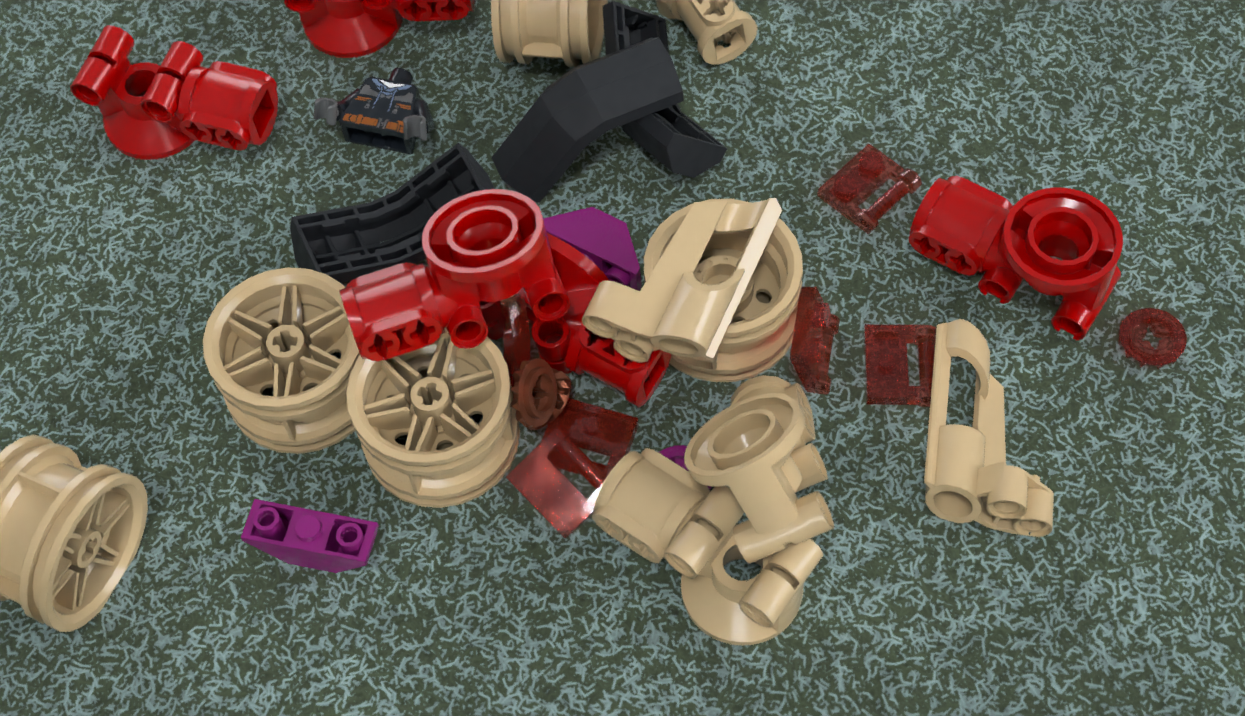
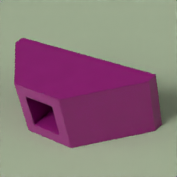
M594 207L543 218L547 233L568 243L588 257L603 271L609 281L620 283L637 291L642 288L640 266L626 222Z
M254 499L240 538L243 542L287 564L339 573L367 565L379 525L378 522Z

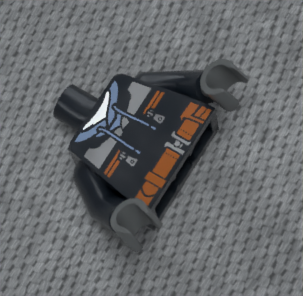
M394 68L388 80L377 77L366 78L360 88L354 90L341 101L336 102L330 98H318L315 100L313 119L326 118L327 124L332 126L336 124V121H339L345 142L413 155L416 138L418 137L426 141L427 134L434 128V122L427 102L420 98L418 87L411 84L413 80L412 74L403 68Z

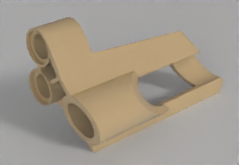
M769 198L764 201L739 204L728 203V200L694 202L641 291L613 281L600 282L582 317L583 325L598 336L613 338L615 340L613 343L615 350L623 357L634 362L643 363L648 361L652 351L659 349L682 357L703 356L713 359L782 212L777 199ZM752 230L735 269L728 280L711 285L696 280L694 271L712 233Z
M964 319L938 324L936 328L924 475L926 505L939 518L955 523H968L974 520L988 528L1011 534L1029 536V532H1031L1030 536L1034 537L1049 535L1053 528V491L1041 483L1040 477L1036 474L1030 475L1019 467L1006 465L1004 387L990 374V350L986 339L978 328ZM958 356L964 358L976 369L973 427L956 424L946 425L951 357Z

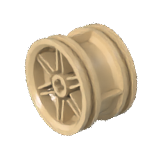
M491 0L493 43L499 61L511 63L516 57L517 62L529 64L533 57L560 58L564 60L566 66L577 67L580 60L585 64L600 58L604 38L602 6L607 4L608 0Z
M709 199V200H705V201L728 200V203H736V204H739V203H751V202H746V201H741V200H736V199ZM693 204L674 212L658 226L650 238L644 255L645 282ZM778 218L714 358L708 359L703 356L682 357L672 354L669 363L673 367L697 379L711 382H736L755 377L770 369L786 354L795 339L799 324V299L802 288L803 264L802 253L797 239L785 222ZM752 230L712 233L694 271L696 280L709 285L719 284L728 280L735 269Z
M287 267L268 270L252 276L232 288L219 301L206 324L203 336L204 360L217 389L224 397L234 422L249 439L262 447L276 452L301 454L319 451L339 443L355 431L348 413L346 390L350 372L360 352L339 292L340 289L345 287L327 274L306 268ZM339 352L341 357L338 359L331 354ZM271 387L273 389V396L262 395L263 390Z
M444 328L446 333L441 334L439 339L429 346L383 361L362 360L361 355H359L349 375L346 390L349 416L361 442V447L372 474L385 490L400 500L423 507L442 508L460 505L480 497L490 490L510 469L518 451L520 438L519 421L516 420V409L510 405L513 400V394L510 390L512 387L508 366L499 348L488 336L480 345L463 349L453 345L447 328ZM474 414L483 415V419L479 424H476L470 417ZM401 435H408L405 445L398 444L396 439Z
M26 436L4 448L0 452V601L10 599L21 604L27 616L37 622L45 623L59 632L74 631L93 619L104 607L140 546L148 511L147 493L144 484L137 477L122 473L117 468L109 465L99 464L85 468L81 466L77 454L69 447L56 444L43 436Z

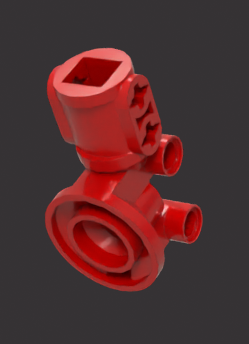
M284 0L287 8L299 13L305 35L315 48L331 56L354 58L371 54L387 45L398 33L403 17L417 22L459 20L466 17L468 12H474L476 0Z
M110 25L103 28L70 86L72 94L77 99L88 105L99 107L103 115L104 130L111 144L118 151L129 157L144 160L172 156L187 148L195 140L240 151L245 150L249 144L261 145L266 142L271 134L278 111L277 83L267 73L222 61L213 62L209 68L200 66L203 62L201 52L196 47L183 41L172 43L160 66L150 62L131 65L128 56L135 45L134 39L125 30Z
M951 176L947 180L938 178L923 198L910 229L909 243L917 252L963 275L971 276L977 271L984 273L978 283L979 290L984 295L989 293L1001 299L1000 303L1002 304L1009 303L1024 279L1033 289L1042 294L1050 296L1062 295L1061 305L1051 320L1052 326L1058 332L1062 329L1074 335L1073 339L1082 340L1086 336L1121 277L1117 263L1122 252L1123 235L1117 218L1100 200L1076 189L1054 187L1037 190L1024 196L1012 206L1003 196L963 177ZM1049 256H1054V257L1060 258V259H1062V260H1058V259H1055V258H1052V257H1049Z
M487 189L471 192L451 200L438 209L428 220L422 233V246L428 266L423 265V263L417 265L413 263L397 264L357 277L346 288L339 290L362 360L369 359L371 361L387 360L429 346L438 340L441 334L446 333L444 328H447L450 340L458 348L468 349L478 346L488 335V327L479 302L505 300L515 295L522 287L535 317L541 321H555L563 317L570 308V299L554 265L540 208L529 197L505 189Z
M547 233L554 265L570 299L568 312L555 321L546 322L537 319L522 287L515 295L505 300L479 302L488 327L487 336L490 340L504 337L511 326L510 316L513 312H516L533 324L532 337L539 356L548 362L552 369L562 371L565 374L574 372L580 375L585 372L624 393L625 400L638 408L643 406L660 384L672 354L659 349L652 351L648 361L643 363L634 362L623 357L615 350L613 346L615 340L613 338H604L589 331L583 325L582 317L600 282L609 281V279L595 263L580 251Z

